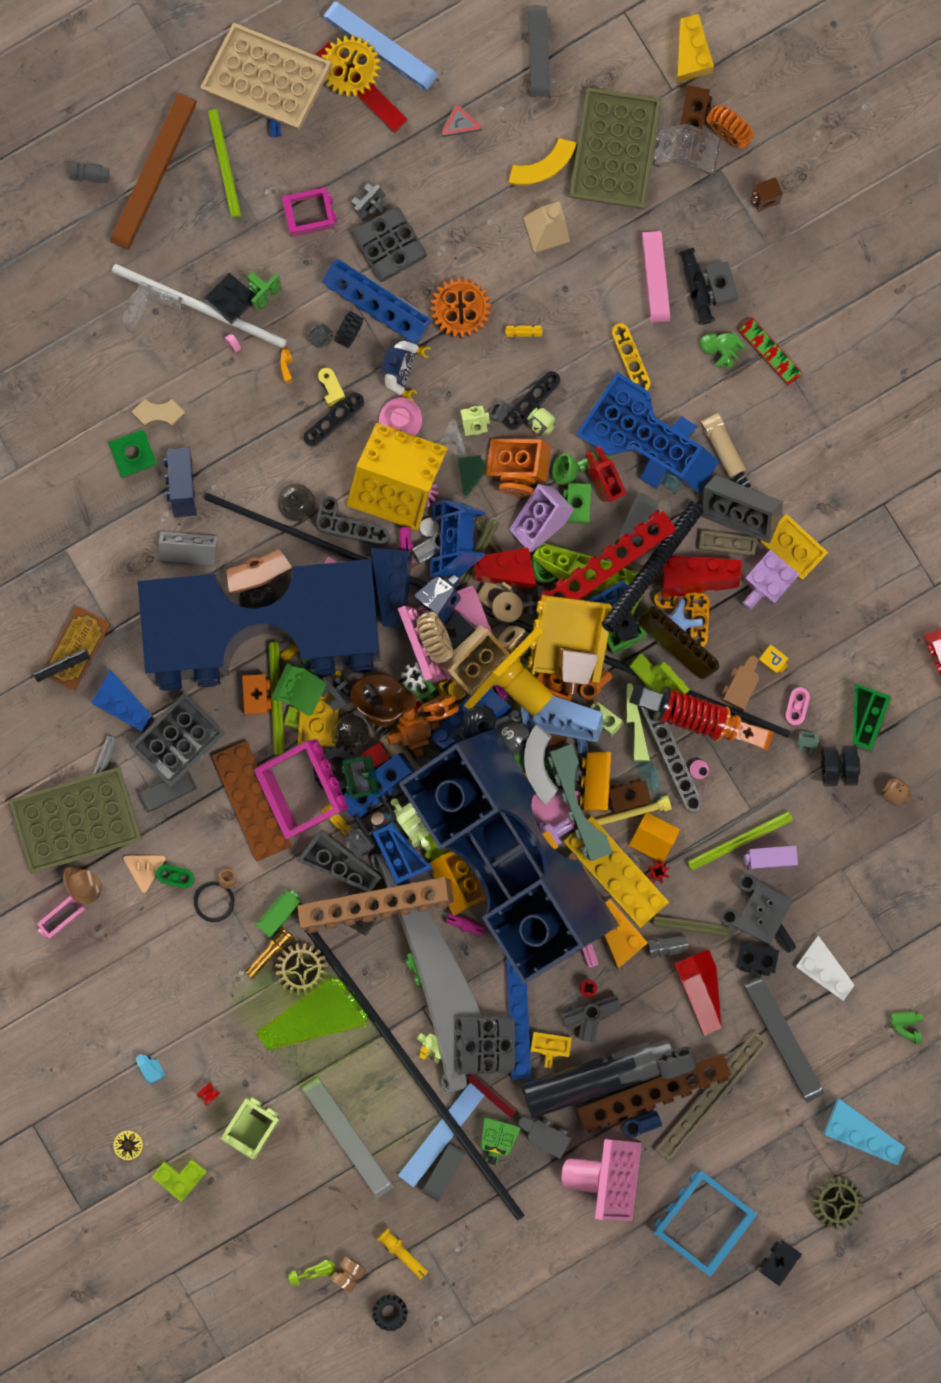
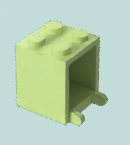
M251 1097V1099L246 1098L220 1139L254 1160L281 1119L277 1117L279 1113L271 1108L264 1109L261 1107L262 1102ZM253 1108L268 1117V1122L264 1123L250 1114Z

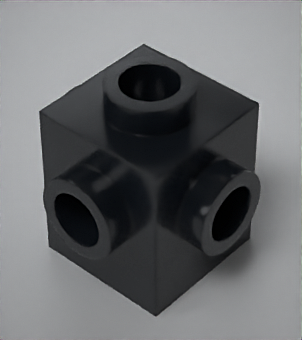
M630 612L617 631L613 633L614 636H618L620 643L639 637L637 628L640 626L637 617H633Z

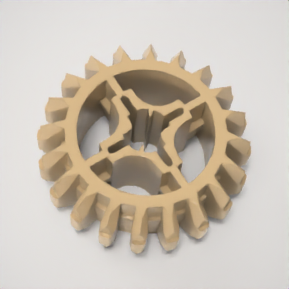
M429 612L418 617L416 622L418 633L431 659L439 664L452 658V643L445 625H443L439 616L434 612Z
M296 943L297 950H293V947L289 946L290 953L288 954L283 950L282 953L286 957L284 959L278 957V960L283 962L282 965L276 964L277 968H281V971L276 972V975L283 976L278 982H286L283 985L284 989L290 985L289 993H293L294 989H297V995H300L301 990H304V995H308V988L314 993L315 989L313 986L316 985L318 988H321L318 981H326L325 978L321 977V974H328V971L322 970V967L328 966L327 963L321 964L325 956L318 958L321 951L317 950L313 953V945L307 950V943L303 944V949H300L299 943ZM302 953L311 955L317 964H306ZM296 955L297 964L292 968L286 969L289 959ZM300 959L304 967H312L305 970L303 976L300 975V972H292V970L300 968ZM318 969L315 979L307 984V974ZM297 974L300 977L301 985L293 984L287 975Z

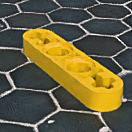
M616 324L612 329V338L629 379L639 384L638 378L634 379L633 377L643 373L640 378L642 382L647 383L644 389L649 390L650 379L630 331L625 324ZM618 328H620L621 331L625 330V332L623 333V337L625 340L628 338L629 341H624L621 344H619V342H621L622 339L620 335H616ZM630 345L633 348V352L630 355L624 354L622 352L623 346ZM636 362L640 365V369L637 372H632L629 369V365Z

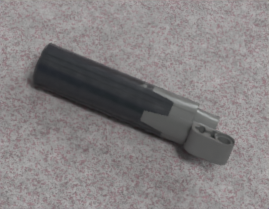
M668 1039L650 1045L647 1041L522 1084V1090L529 1112L533 1118L658 1077L659 1074H661L662 1078L669 1079L691 1072L696 1068V1062L691 1047L684 1046L672 1050Z

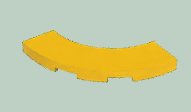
M559 138L553 151L543 160L531 165H513L508 184L526 186L552 178L567 165L575 151L577 142Z

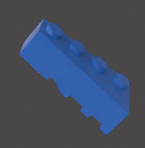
M492 689L475 705H485L491 708L496 715V719L508 715L512 711L510 705ZM470 695L459 705V711L449 716L430 737L434 744L443 752L457 744L451 737V734L462 726L464 715L468 710L464 705L471 698Z

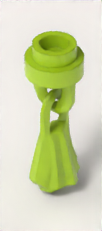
M325 1259L318 1265L306 1269L302 1275H298L297 1270L291 1271V1274L288 1275L291 1286L301 1285L300 1279L304 1277L306 1279H313L320 1276H332L336 1266L331 1260ZM314 1270V1271H315V1274L309 1276L310 1273H308V1272Z

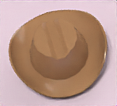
M67 867L65 869L63 883L67 892L74 900L86 905L98 900L102 893V883L90 870L86 871L78 867Z

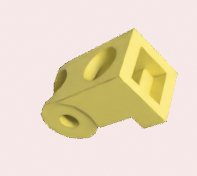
M330 368L321 369L318 374L319 382L328 393L325 396V401L328 407L342 402L345 399V395L333 370Z

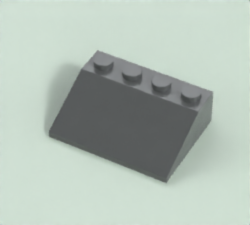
M184 692L130 748L172 787L225 732Z

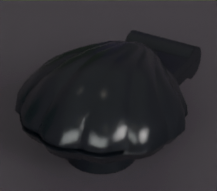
M477 705L470 708L464 715L462 726L454 731L451 737L459 743L493 729L496 725L494 711L485 705Z

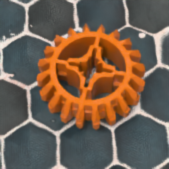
M716 105L711 109L706 118L708 125L715 134L735 148H745L754 137L753 129L746 123V120L726 106Z

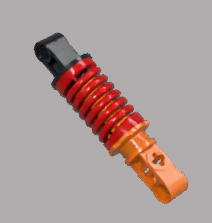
M635 684L629 703L652 709L654 721L668 722L669 725L674 724L676 727H681L684 730L688 729L689 732L694 731L696 734H702L704 737L709 734L710 739H713L715 742L721 740L722 737L730 742L736 738L753 746L769 750L774 732L741 722L740 716L730 715L729 707H722L718 704L714 705L712 702L694 698L692 695L680 693L677 690L673 691L669 686H664L660 693ZM743 731H748V735L743 734Z

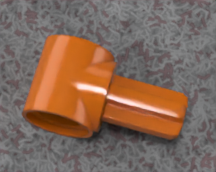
M604 670L601 672L600 683L592 682L590 679L588 685L582 684L580 688L581 698L586 701L593 700L601 692V688L613 678L612 674L608 670ZM585 687H592L594 694L586 696L583 692Z

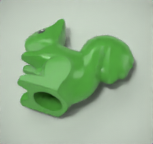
M708 333L700 341V347L704 353L709 355L718 351L721 353L722 357L715 364L716 367L732 368L734 366L732 357L739 360L736 352L739 349H746L735 333H723L719 336L715 333Z

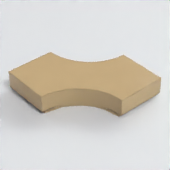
M144 399L132 411V414L144 426L156 421H162L173 426L186 414L173 399L164 404H153Z

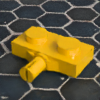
M533 1032L531 1051L546 1055L544 1067L548 1066L549 1060L548 1068H552L553 1057H569L572 1038Z

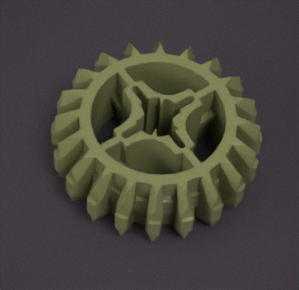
M840 1176L837 1177V1182L834 1181L833 1177H830V1184L823 1180L822 1182L825 1187L817 1185L820 1193L813 1192V1195L818 1196L817 1200L811 1199L812 1203H817V1206L812 1207V1210H819L815 1217H823L820 1220L821 1224H824L827 1220L828 1228L834 1223L835 1230H838L839 1224H841L842 1229H846L845 1222L853 1226L851 1219L859 1220L855 1216L856 1212L863 1214V1211L858 1210V1206L864 1207V1203L858 1202V1200L864 1198L863 1195L857 1196L861 1189L856 1188L853 1190L856 1183L852 1182L848 1185V1178H845L843 1183H841L842 1178ZM836 1187L832 1198L823 1199L829 1189ZM842 1187L851 1193L853 1201L843 1198ZM840 1197V1201L847 1204L839 1205L836 1209V1205L828 1203L837 1201V1198ZM822 1205L832 1207L834 1219L824 1212ZM853 1207L846 1217L840 1219L843 1208Z

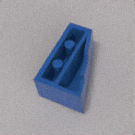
M110 670L94 697L92 704L144 733L153 716Z
M391 824L373 832L377 845L397 886L411 884L434 873L432 866L407 843Z

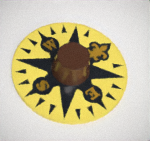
M133 1131L121 1132L114 1140V1151L121 1159H135L142 1151V1139Z

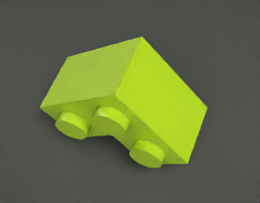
M191 1159L180 1173L165 1161L153 1174L152 1178L180 1202H183L207 1174L208 1170L195 1159Z

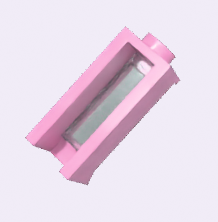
M70 896L37 923L40 927L38 931L44 938L53 939L88 908Z

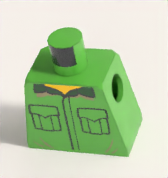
M484 1118L481 1149L489 1151L486 1159L487 1163L497 1166L500 1155L508 1157L521 1127Z

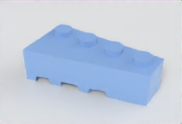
M555 696L535 717L520 705L523 724L528 730H533L535 725L538 724L551 734L598 742L604 726L602 712Z

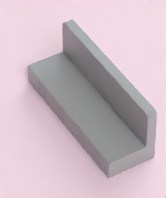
M161 532L158 542V560L214 566L216 564L218 536Z

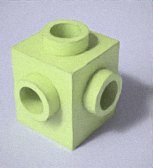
M473 406L460 410L465 436L488 432L487 424H490L488 412L484 413L483 406Z

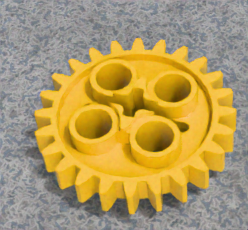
M345 35L342 42L337 38L338 44L335 45L331 42L332 49L325 48L328 55H322V58L333 64L325 80H329L327 86H333L332 91L334 93L339 89L340 96L346 92L348 98L351 93L357 97L358 91L364 95L365 88L371 90L370 83L376 85L373 79L380 78L376 71H380L381 67L376 66V64L381 63V60L375 59L379 53L372 52L375 47L373 45L368 47V40L362 43V37H359L356 41L354 35L351 36L350 40ZM344 50L350 51L349 57L341 58V53ZM354 51H357V54L353 59ZM362 56L367 57V62L364 65L358 64V60ZM352 60H353V65H354L355 67H354V68H350V70H349V69L347 68V65H351V64H352ZM337 68L343 69L341 76L334 75ZM348 74V80L347 82H344V79ZM355 74L361 75V79L357 83L352 82V77Z

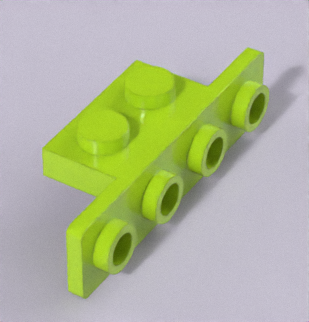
M639 654L630 664V668L651 691L660 693L664 686H669L673 691L677 690L680 693H687L690 690L685 685V682L665 662L654 667L643 654Z

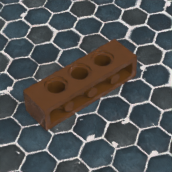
M688 85L673 163L695 167L696 161H700L702 150L698 149L699 144L703 143L705 138V132H702L703 125H707L706 118L708 114H705L706 108L711 107L713 97L709 96L710 89ZM698 105L702 110L696 112L692 109V106ZM690 123H695L698 126V128L692 130L689 128L688 125ZM692 141L695 146L689 148L685 145V142Z

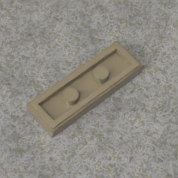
M705 530L700 531L698 550L751 557L756 555L757 538Z

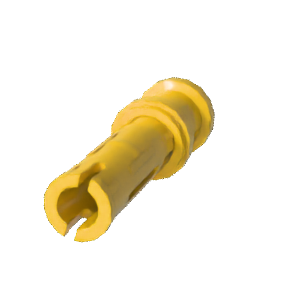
M387 1228L378 1237L377 1241L382 1242L388 1248L390 1254H395L421 1280L423 1275L418 1270L424 1275L428 1273V1270L402 1246L403 1241L401 1239L398 1240L390 1232L391 1229Z

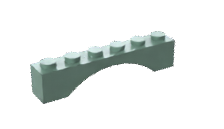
M572 744L549 752L551 755L548 757L551 768L555 767L557 775H554L558 786L562 785L564 793H561L565 804L569 803L571 809L568 812L571 822H576L578 827L575 833L578 840H582L585 847L582 848L585 859L589 858L590 861L612 854L607 836L589 823L577 803L574 781L579 762Z

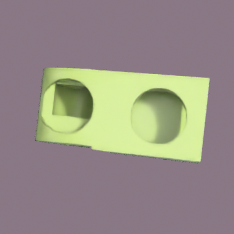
M594 701L589 707L603 713L604 726L602 729L610 737H613L623 725V721L600 703Z

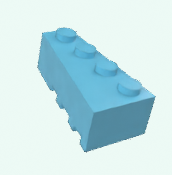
M837 1098L823 1135L898 1165L905 1147L841 1099Z

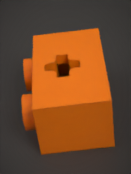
M265 674L242 676L245 716L268 715V710L272 709L271 698H268L267 691L271 690L270 679H267ZM256 690H259L260 694H262L259 696V700L252 696L256 694Z

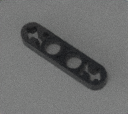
M554 371L547 372L505 417L504 423L507 429L512 431L519 429L528 416L536 408H539L560 385L558 373ZM548 377H556V384L551 383L546 389L544 386L548 383ZM541 389L544 392V397L536 399L533 395L534 391ZM523 403L530 404V412H522L521 405ZM517 410L518 413L524 418L522 419L519 416V418L516 420L517 425H509V418L514 419L517 416V413L515 412Z
M352 393L304 433L305 444L308 447H316L364 407L363 396L359 393ZM353 398H355L356 400L359 398L360 405H353L351 407L352 412L350 413L349 409L345 406V404L347 403L349 407L353 403ZM339 409H344L347 415L345 418L339 419L336 417V412ZM325 421L331 422V430L324 431L321 428L322 423ZM318 427L320 433H322L324 436L321 437L320 434H318L315 437L316 442H308V435L311 434L312 436H314L317 433V430L315 429Z

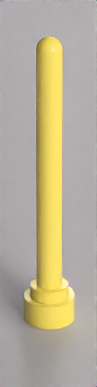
M666 795L660 797L661 799L655 803L595 820L601 826L659 809L666 812L672 810L669 797Z

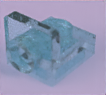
M653 764L642 765V768H638V774L649 773V776H646L647 787L650 788L651 792H658V767H653Z

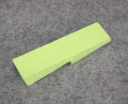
M627 683L626 724H634L633 762H649L650 759L638 707L629 703L633 685L632 683Z

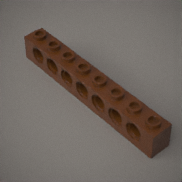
M721 1053L697 1062L696 1068L691 1072L669 1079L658 1077L577 1108L585 1131L590 1130L592 1133L602 1129L600 1126L602 1124L608 1123L610 1126L620 1122L619 1118L623 1116L629 1119L637 1116V1111L644 1109L647 1112L655 1109V1104L663 1102V1105L673 1102V1097L681 1095L682 1098L693 1094L691 1090L696 1088L702 1091L710 1088V1083L717 1081L720 1084L728 1081V1076L731 1075L724 1054ZM707 1067L714 1068L715 1075L713 1078H706L704 1076V1070ZM694 1074L697 1077L696 1084L688 1085L686 1083L687 1075ZM676 1081L679 1084V1089L676 1092H670L667 1088L669 1082ZM652 1088L660 1090L661 1095L658 1099L650 1097L649 1092ZM634 1095L642 1097L643 1101L640 1106H634L631 1103V1098ZM614 1103H623L624 1111L616 1113L613 1110ZM603 1109L606 1112L605 1119L598 1120L595 1117V1111Z

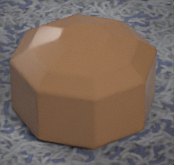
M228 868L221 870L217 878L219 886L225 889L233 887L237 880L235 871Z

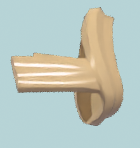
M484 582L478 597L481 603L491 609L492 602L488 598V593L491 589H500L502 593L514 592L511 586L505 582L501 584Z
M509 626L499 636L498 641L508 652L512 653L514 651L513 648L526 635V631L518 626ZM515 632L512 640L506 643L507 637ZM521 657L520 662L523 665H527V661Z

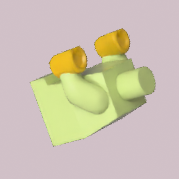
M421 1033L417 1038L422 1043L421 1053L418 1058L425 1061L429 1055L438 1064L441 1061L436 1035L429 1034L426 1037Z

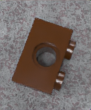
M774 177L754 185L750 200L753 207H757L758 212L780 204L783 193L777 178Z
M639 778L629 781L630 784L622 786V783L611 786L609 799L613 814L652 803L646 780L641 781ZM631 790L634 793V799L626 800L624 792Z

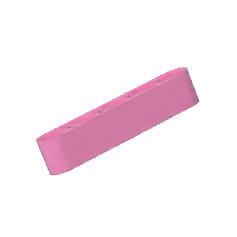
M661 231L643 232L642 245L651 323L670 321V308Z

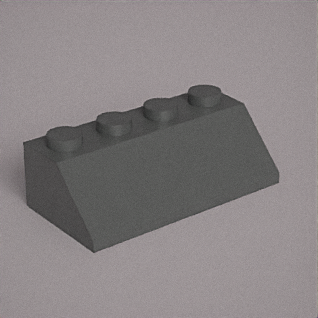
M715 475L704 487V513L702 517L770 543L782 516L783 501Z

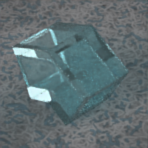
M670 474L662 483L673 494H676L682 486V482Z

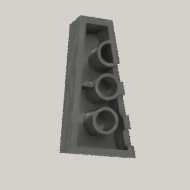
M325 830L318 832L297 860L367 892L373 891L383 878L382 874L361 858H358Z

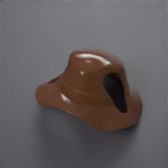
M382 673L361 677L355 682L350 693L354 706L365 715L368 722L379 727L391 726L400 715L413 710L416 705V695L414 692L407 689L390 675ZM367 683H370L381 696L382 703L380 705L373 706L367 701L364 692Z

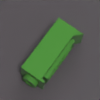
M285 890L286 894L282 893L260 919L262 922L254 923L270 938L297 909V905L301 904L298 900L300 896L293 890L290 892Z

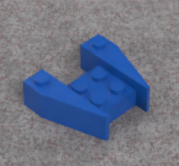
M449 500L433 502L432 521L441 522L440 556L430 559V578L440 577L441 579L448 580L453 574L459 578L484 556V553L472 552L474 547L473 530L475 527L473 518L485 515V511L463 502Z

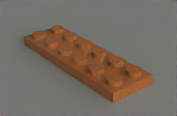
M248 741L212 755L256 862L291 848L292 845L289 839H285L254 772L258 765Z

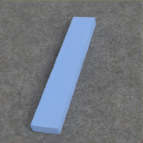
M469 1083L448 1110L460 1127L485 1096L471 1083ZM441 1119L398 1175L412 1187L417 1184L454 1136L443 1119Z

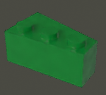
M855 684L853 745H856L858 749L872 753L892 698L887 694Z

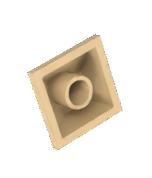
M560 201L540 207L523 217L534 253L570 243Z

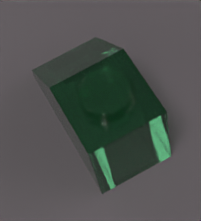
M481 455L458 458L464 499L471 495L484 477L483 472L487 471L486 462L481 460Z

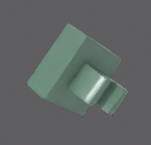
M800 730L798 736L799 752H802L803 747L807 746L810 747L809 754H812L814 748L817 749L819 734Z

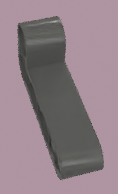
M326 496L322 499L316 521L317 528L321 533L376 546H385L389 543L390 534L385 527L337 517V500L332 496ZM327 502H333L335 504V507L332 510H327L324 508ZM323 520H328L331 523L326 529L320 526ZM342 524L349 526V530L345 533L339 531V526ZM361 528H365L368 531L364 537H360L357 534ZM371 530H374V535L384 533L386 538H382V541H379L377 536L372 535L373 539H370Z

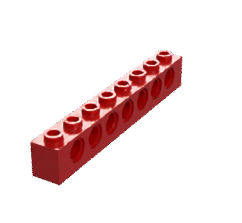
M657 510L649 516L650 520L647 523L640 522L633 528L635 530L630 535L625 533L617 539L619 543L615 546L610 544L602 550L603 554L598 558L593 556L586 561L587 566L583 569L580 567L576 568L570 573L572 576L569 579L565 580L562 578L554 584L556 586L555 589L552 591L547 589L539 597L542 598V595L554 597L557 592H561L565 598L582 599L677 531L676 527L664 511L660 513ZM650 525L658 526L659 532L657 535L652 536L648 533ZM635 536L643 538V544L640 547H635L632 544V539ZM620 547L627 549V556L624 558H619L616 555V551ZM605 558L610 559L612 562L609 569L601 567V561ZM588 570H594L596 573V577L592 581H588L585 578V573ZM572 581L580 583V589L577 592H572L569 588Z

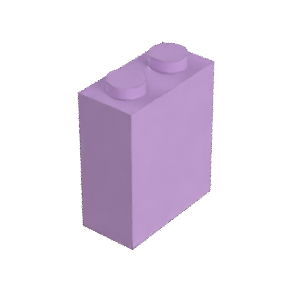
M796 846L749 849L747 854L744 855V866L748 867V871L793 868L798 865Z

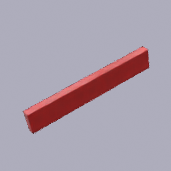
M329 41L316 53V56L322 58V55H328L325 48L332 49L331 42ZM341 53V58L345 59L346 57ZM353 64L347 65L349 70L355 67ZM337 68L334 74L336 76H341L343 74V69ZM347 74L346 78L344 79V82H347V80H348V74ZM355 74L352 77V82H359L361 75ZM370 83L371 90L365 88L364 95L358 91L357 97L395 134L408 119Z

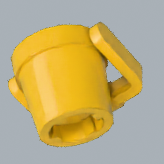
M452 679L437 685L439 696L454 694L456 700L453 704H458V706L468 696ZM446 684H448V686H447V688H446V691H445L444 688H443V686L446 685Z

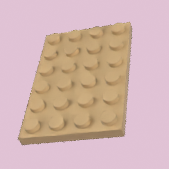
M233 23L200 89L300 131L333 64L328 60Z

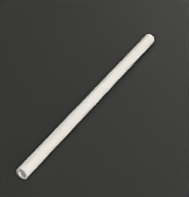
M114 264L112 268V273L284 349L287 343L286 339L239 318L233 324H230L209 305L118 264Z

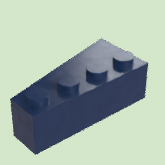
M371 548L382 624L385 627L405 628L398 608L408 606L412 551Z

